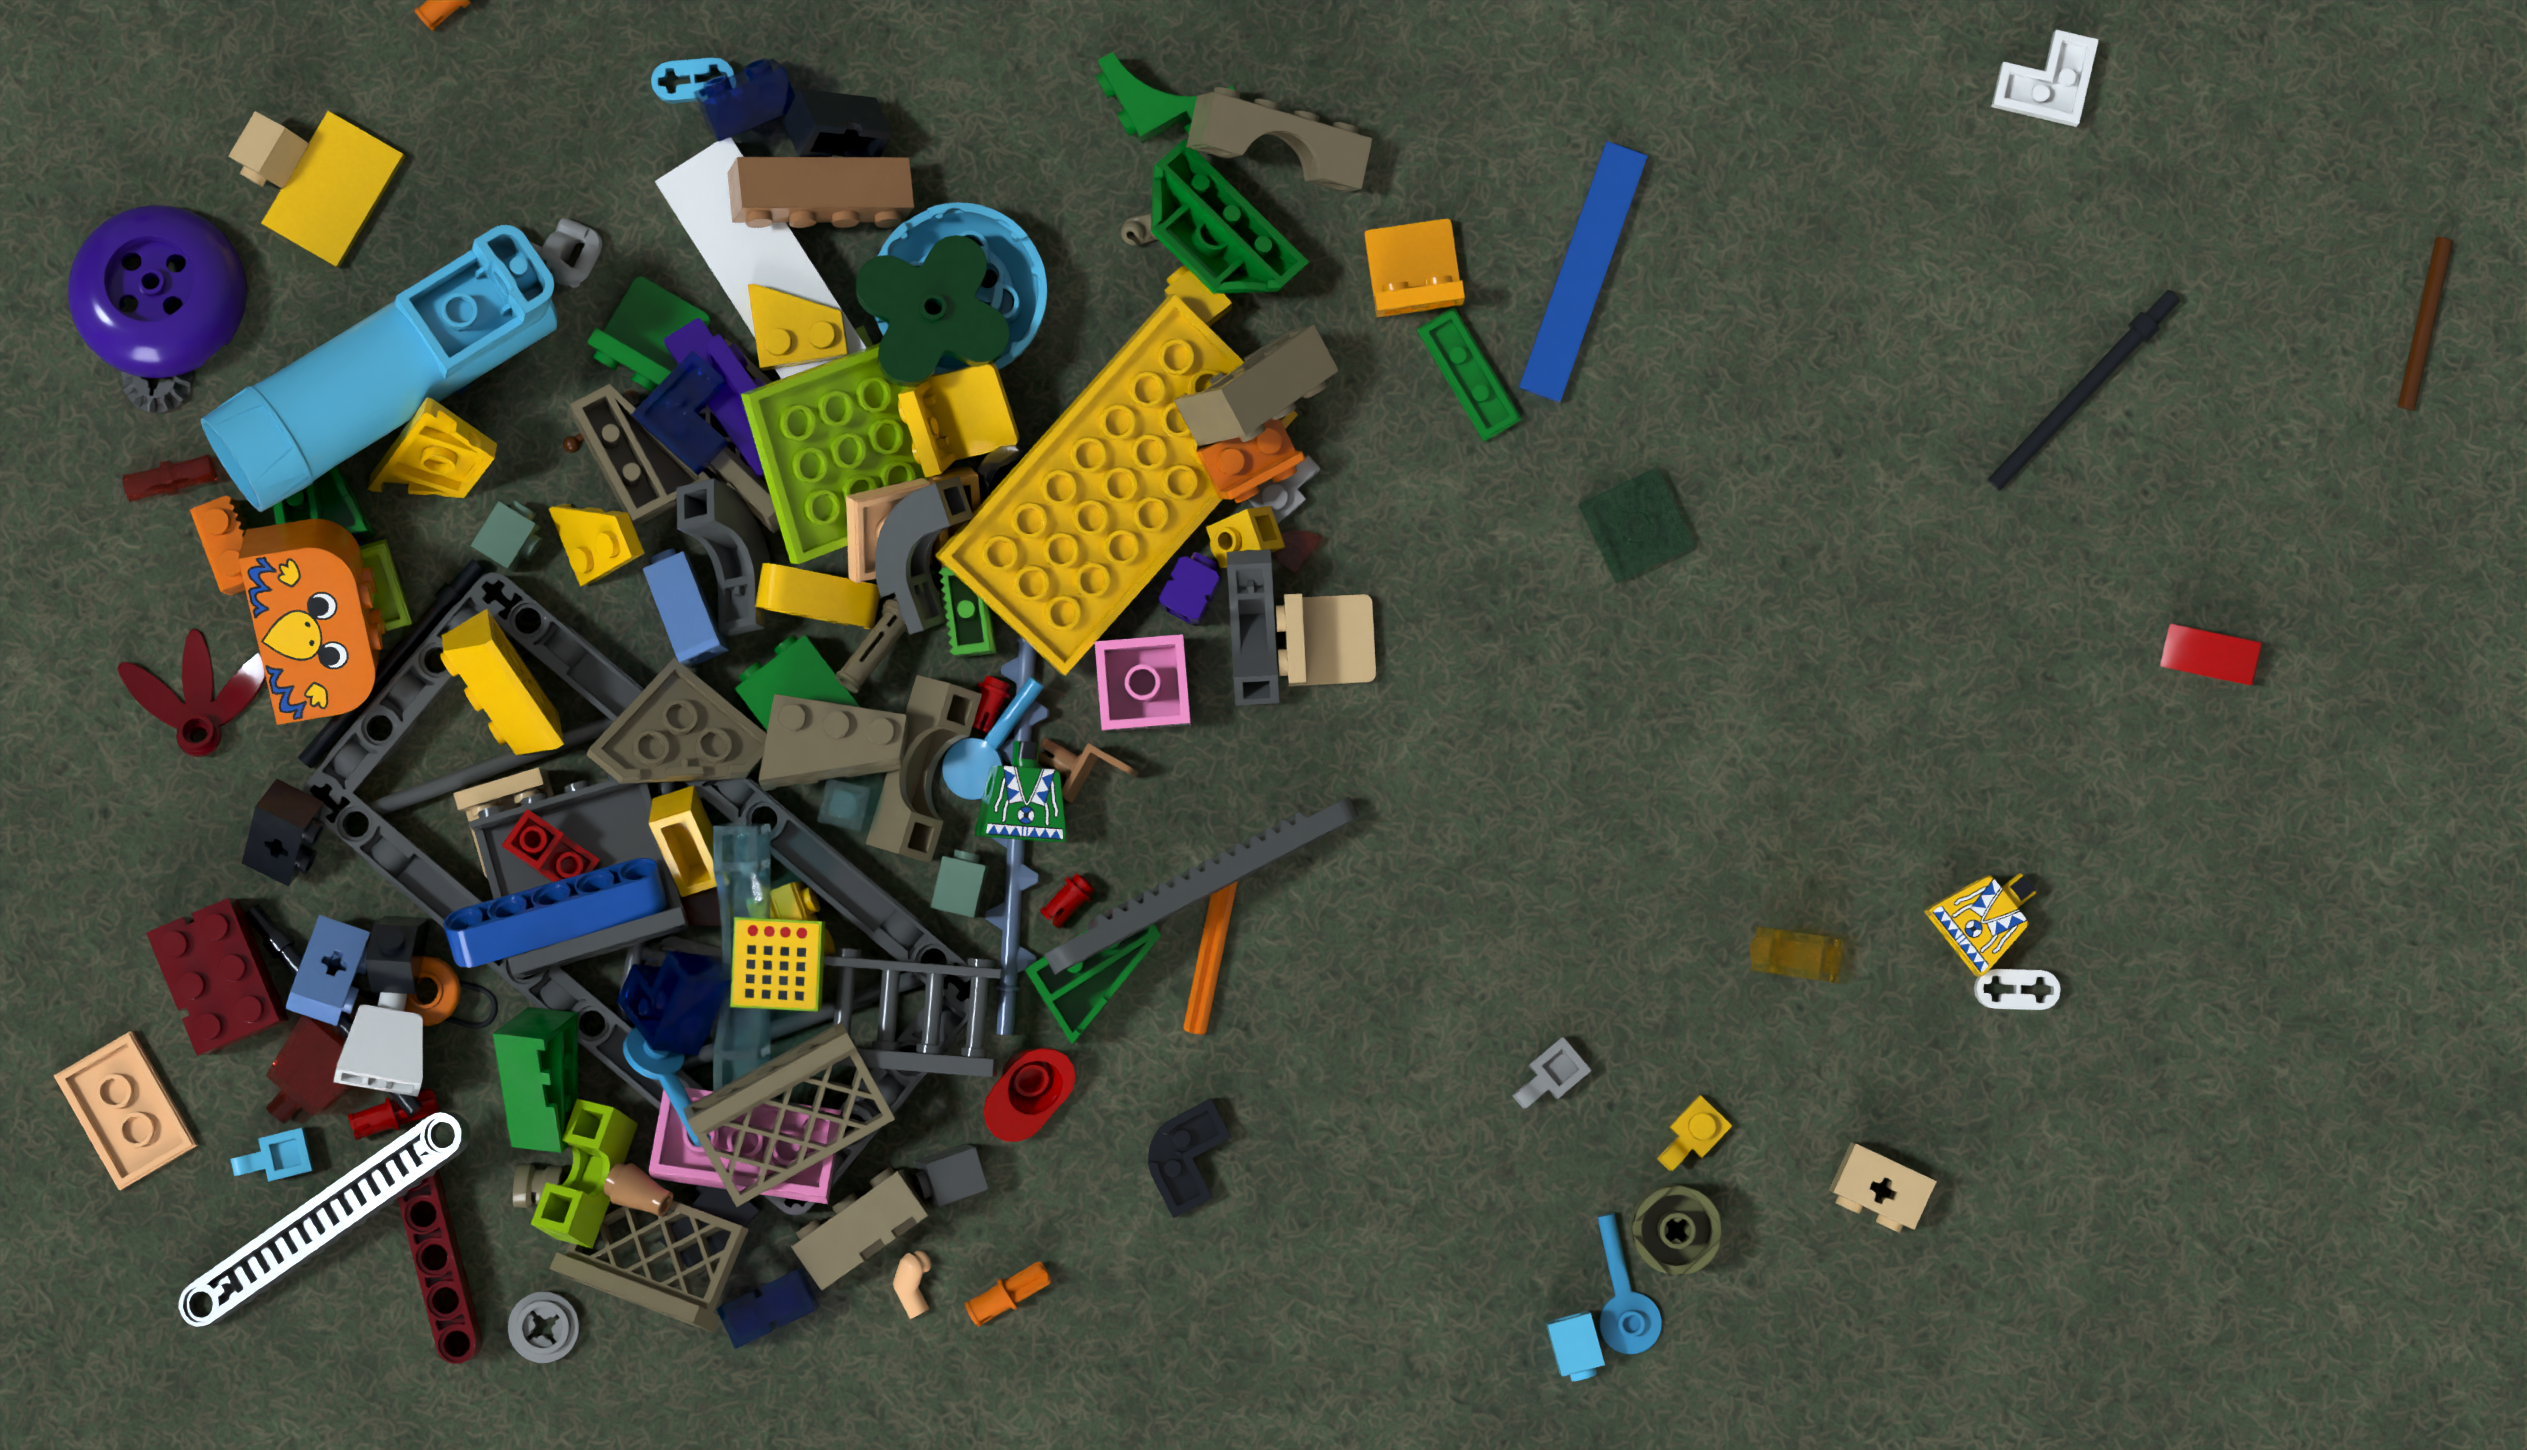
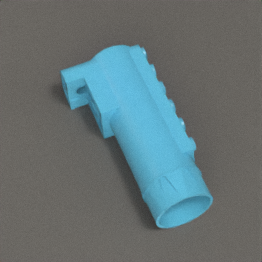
M510 225L494 227L474 239L472 250L398 294L396 299L390 304L277 373L253 386L246 387L201 418L204 433L236 486L246 499L258 511L262 512L313 484V481L333 467L411 420L427 397L434 399L436 402L442 401L555 331L558 325V315L551 299L554 290L553 276L522 231Z

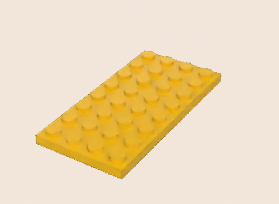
M1170 294L974 511V518L965 521L935 556L1060 674L1066 676L1222 501V499H1219L1196 451L1209 444L1197 445L1173 400L1185 393L1189 395L1204 391L1211 386L1209 381L1211 377L1220 372L1225 376L1243 364L1244 361L1176 294ZM1295 411L1280 418L1285 429L1298 415Z

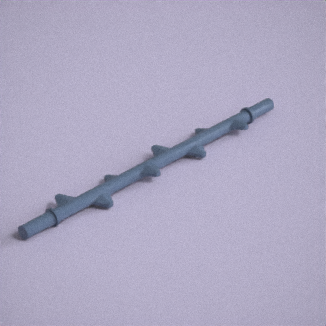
M1021 636L1016 638V642L1019 643L1018 657L1001 666V674L1017 684L1016 695L1030 676L1035 677L1036 650ZM1036 700L1033 701L1014 727V737L1003 742L998 749L1003 760L1012 765L1013 742H1031L1032 726L1049 717L1048 708ZM992 838L1007 848L1004 903L986 911L985 915L986 920L1002 930L1000 969L1005 970V978L1000 979L999 986H996V990H999L997 1034L1014 1035L1017 991H1020V987H1017V976L1019 972L1036 962V956L1019 945L1022 891L1039 883L1040 874L1024 864L1025 840Z

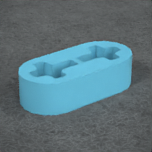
M721 58L668 61L655 68L651 78L652 88L656 95L666 103L674 104L725 98L733 91L736 82L733 69ZM715 67L719 69L721 75H727V80L721 81L719 84L720 89L713 90L708 82L697 83L696 79L710 76L711 69ZM671 71L675 72L677 78H690L691 82L689 84L677 85L676 93L672 94L669 93L665 86H660V81L666 80L668 72Z

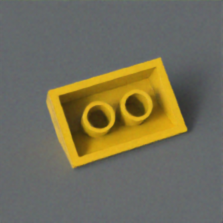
M488 609L483 610L442 635L444 652L440 654V658L453 677L460 674L468 686L464 689L468 700L476 711L485 710L492 720L488 723L489 729L501 746L508 743L515 755L553 750L564 745L557 709Z

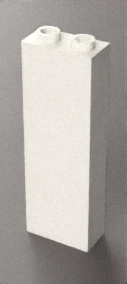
M729 134L655 181L754 337L755 332L748 291L749 284H757L840 310L843 313L849 354L866 348L786 223H773L763 228H751L746 223H732L727 172L735 159L743 157ZM832 360L777 368L775 370L780 378L783 379Z

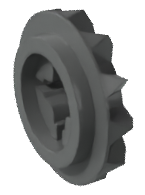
M121 371L125 394L133 405L150 413H164L178 407L189 395L193 382V374L190 371L170 377L173 378V381L159 382L157 389L153 391L151 382L143 377Z

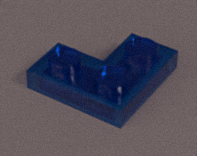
M693 350L631 414L640 425L696 475H699L728 445L726 439L698 415L727 382Z

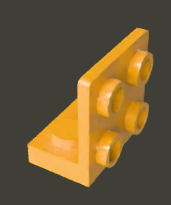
M1450 219L1365 231L1364 237L1376 318L1462 306L1464 304L1463 281H1460Z

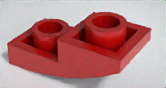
M2170 623L2160 666L2253 686L2263 642Z
M528 809L525 810L501 845L551 882L591 872L600 861L599 858L567 838L564 833Z

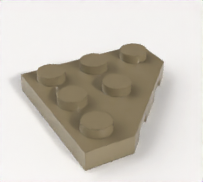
M673 658L588 749L587 756L620 784L746 779L762 761L767 734L687 667L679 663L676 658Z

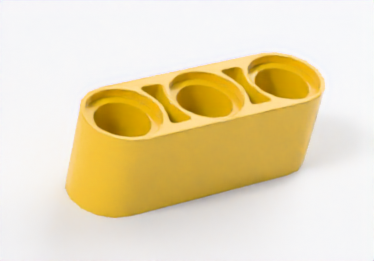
M762 563L755 607L848 626V624L862 626L864 629L872 630L875 627L880 593L876 584L867 582L855 583L851 579L783 565Z

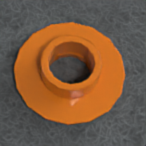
M423 956L418 984L424 978L434 980L438 988L437 997L432 1003L423 1004L417 998V994H407L404 1011L421 1015L423 1026L428 1027L442 1023L452 1015L459 1003L461 987L458 975L448 963L437 957Z

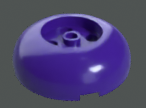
M147 205L128 209L114 215L99 225L87 237L77 252L72 263L68 281L70 313L77 331L88 347L108 365L122 372L147 378L177 376L206 364L205 360L215 354L224 344L227 346L233 338L243 318L247 300V282L243 264L237 251L225 234L206 218L184 208L168 205ZM137 256L141 257L142 262L138 269L129 271L124 268L128 259ZM182 258L186 260L185 268L182 271L175 273L168 270L169 261L175 263ZM159 281L156 288L147 289L148 286H152L153 282ZM127 297H134L138 300V307L132 313L121 311L125 306L124 299ZM175 299L181 300L183 305L171 315L165 312V309L171 306Z

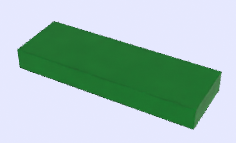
M1455 307L1416 329L1483 442L1522 420Z

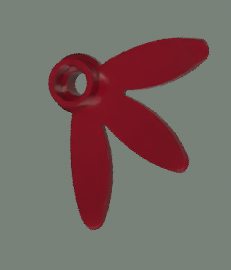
M195 628L189 631L183 651L182 684L185 704H182L178 697L163 682L144 669L129 662H121L117 667L123 683L134 699L151 715L168 726L178 729L176 734L177 743L184 753L192 757H204L216 750L222 737L220 727L238 716L254 700L266 680L261 655L258 653L232 676L214 702H212L213 671L211 659L201 631ZM199 730L206 731L207 737L199 743L193 742L195 732Z

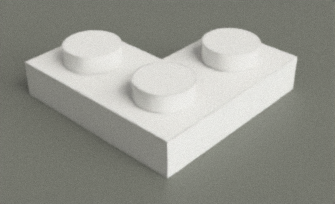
M2055 30L2044 71L2003 62L2000 66L1991 107L2077 127L2080 122L2099 39Z

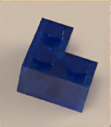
M668 951L661 967L632 965L617 998V1003L653 1050L698 1055L706 1037L710 1034L712 1023L722 1001L728 994L732 979L713 956Z

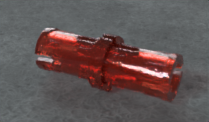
M210 454L177 463H172L170 460L160 462V467L132 474H124L122 477L124 491L129 502L166 492L169 496L179 494V489L217 481Z

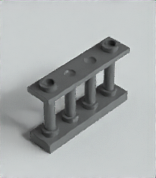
M835 948L834 957L824 956V965L838 966L833 1026L842 1021L849 1036H851L856 968L882 970L877 1041H872V1049L856 1048L867 1068L997 1077L998 1059L987 1058L988 1049H983L989 978H1005V970L994 969L995 960L968 958L967 967L861 959L862 950ZM900 971L927 973L921 1044L916 1046V1053L898 1051L899 1043L895 1042ZM945 974L971 976L966 1048L961 1047L960 1056L943 1055V1046H939ZM850 1056L834 1064L856 1067Z

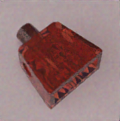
M303 1015L267 1072L266 1076L281 1090L266 1106V1110L283 1124H287L300 1107L312 1116L321 1115L355 1087L333 1082L337 1063L345 1042L319 1020Z

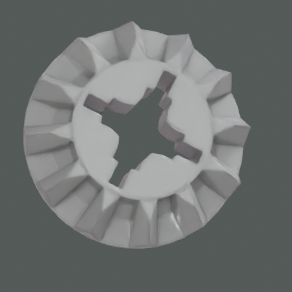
M540 1291L524 1297L513 1308L508 1321V1334L513 1347L521 1356L533 1362L549 1363L564 1357L575 1345L578 1338L580 1321L578 1320L574 1305L569 1303L560 1294ZM533 1310L543 1319L553 1318L556 1315L560 1317L551 1328L556 1343L545 1334L538 1337L535 1336L531 1340L528 1336L537 1327Z

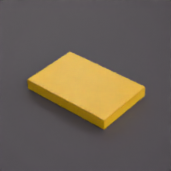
M327 111L309 141V146L284 188L280 190L261 224L339 269L403 162L405 155L332 112Z

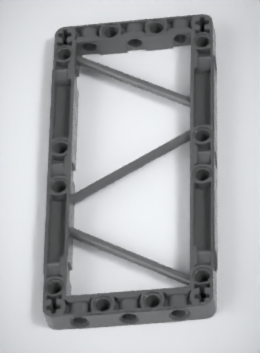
M488 573L478 579L466 595L445 615L333 747L325 761L306 782L302 791L321 800L320 795L317 793L319 788H332L329 793L330 798L337 804L346 807L338 811L333 806L324 804L320 820L359 853L373 869L444 928V920L449 914L461 908L486 902V900L428 851L418 847L395 828L397 825L385 815L596 739L610 727L645 688L566 622L559 620L513 580L500 573ZM492 585L499 588L505 585L501 592L510 601L516 603L511 610L496 600L489 603L492 595L488 590ZM485 609L489 610L500 628L504 629L606 715L605 717L562 732L564 745L557 749L515 755L513 750L371 802H368L360 795L362 793L360 787L380 764H386L418 727L420 723L417 720L437 696L443 697L460 677V674L453 677L447 669L441 673H434L431 669L430 659L436 651L443 650L442 635ZM529 611H537L541 617L540 627L534 633L525 634L521 629V618ZM388 717L392 722V733L386 740L379 741L374 736L373 726L378 719ZM749 775L746 779L684 781L689 786L694 785L696 791L897 961L923 963V958L929 950L939 949L946 956V965L956 966V963L963 967L968 966V962L933 934L924 922L768 791H762L761 786ZM676 781L658 782L655 798L674 792ZM763 808H772L777 815L776 826L768 832L759 831L755 824L756 814ZM362 812L368 818L369 826L365 834L356 837L351 833L349 824L355 814ZM647 941L629 946L627 949L617 1010L593 990L585 988L563 970L564 966L535 974L530 979H517L511 973L507 958L486 963L538 1008L578 1012V1042L660 1110L664 1089L660 1081L647 1078L634 1070L627 1062L623 1052L624 1040L629 1032L635 1028L632 1021ZM905 972L900 974L899 993L926 984L927 973ZM945 974L944 980L950 975ZM957 975L965 982L971 981V976ZM882 981L854 991L853 1010L880 1001ZM953 981L948 983L947 989L945 987L943 989L939 1046H943V1055L964 1032L968 1023L969 998L964 1001L959 998L962 990ZM836 998L823 1002L821 1011H798L684 1053V1063L676 1075L683 1087L711 1091L693 1076L689 1070L834 1018ZM924 1008L895 1041L899 1043L898 1051H902L909 1045L917 1046V1044H921ZM591 1011L601 1013L605 1020V1028L598 1036L590 1035L584 1027V1019ZM872 1068L870 1071L873 1080L893 1115L929 1073ZM862 1080L859 1088L868 1090L864 1080ZM856 1095L851 1113L858 1114L867 1121L880 1114L881 1111L875 1100ZM847 1099L838 1109L841 1110V1116L843 1114ZM884 1126L836 1152L831 1188L840 1180ZM764 1195L779 1209L789 1215L806 1213L817 1204L816 1202L809 1201L804 1204L799 1201L792 1205L788 1201L789 1198Z

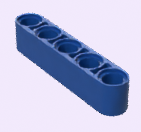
M637 858L458 909L445 918L443 926L455 963L461 967H475L657 914L666 907L667 897L656 861L650 858Z

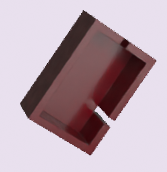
M226 898L191 913L193 918L182 917L146 932L178 1011L188 1010L189 1016L182 1018V1021L197 1056L209 1055L289 1021L239 899Z

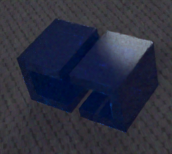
M802 1267L760 1287L764 1294L762 1297L757 1288L716 1308L735 1349L776 1329L774 1320L777 1321L780 1328L820 1308Z

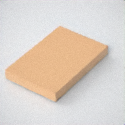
M129 1031L54 1075L118 1190H123L198 1146L134 1031Z

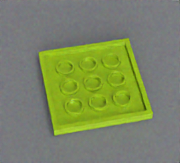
M880 343L741 394L789 560L792 564H801L848 545L847 495L920 478L927 480L922 466L916 462L913 456V439L908 424L903 422L899 414L898 394L906 387L892 383L880 370L878 364Z

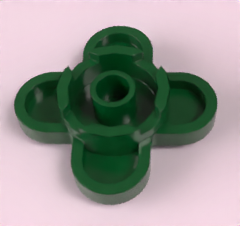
M954 235L939 240L931 248L921 267H915L894 256L883 255L870 259L859 270L855 291L860 305L871 315L889 324L879 345L878 364L883 375L892 383L903 387L918 386L926 382L933 375L942 357L948 355L965 364L980 367L996 362L1004 354L1009 341V326L1004 316L997 309L976 298V294L985 278L987 260L982 248L972 239ZM925 306H936L941 312L931 315L926 312Z

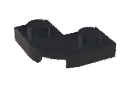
M1212 1098L1164 1123L1155 1133L1149 1147L1148 1165L1151 1176L1173 1218L1213 1198L1193 1160L1199 1154L1232 1138Z

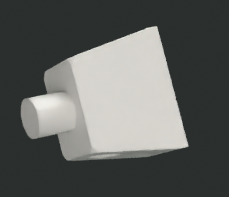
M380 992L378 1007L365 1004L359 1006L338 1060L333 1082L418 1097L423 1079V1018L419 1014L404 1011L407 994Z

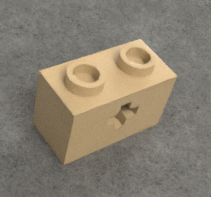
M1851 1142L1829 1191L1839 1195L1835 1202L1836 1204L1860 1214L1863 1207L1868 1208L1879 1214L1876 1219L1877 1223L1900 1233L1903 1225L1915 1230L1937 1181ZM1886 1178L1885 1186L1892 1190L1889 1198L1881 1196L1876 1202L1874 1201L1876 1193L1870 1190L1872 1182L1881 1183Z

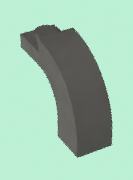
M959 476L923 487L904 497L891 510L880 530L875 552V573L881 597L895 593L899 603V613L906 623L909 635L947 622L930 572V553L934 541L943 530L974 518Z
M714 478L677 487V529L696 538L704 546L715 569L718 585L719 632L726 636H732L766 628L765 609L756 608L755 603L762 563L771 564L762 531L750 508L732 488Z
M1271 549L1226 552L1235 706L1279 703Z

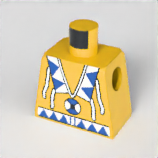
M2021 873L2017 874L2002 887L1991 875H1987L1929 906L1924 910V913L1976 977H1982L2029 925L2028 920L2018 908L2034 896L2036 891Z

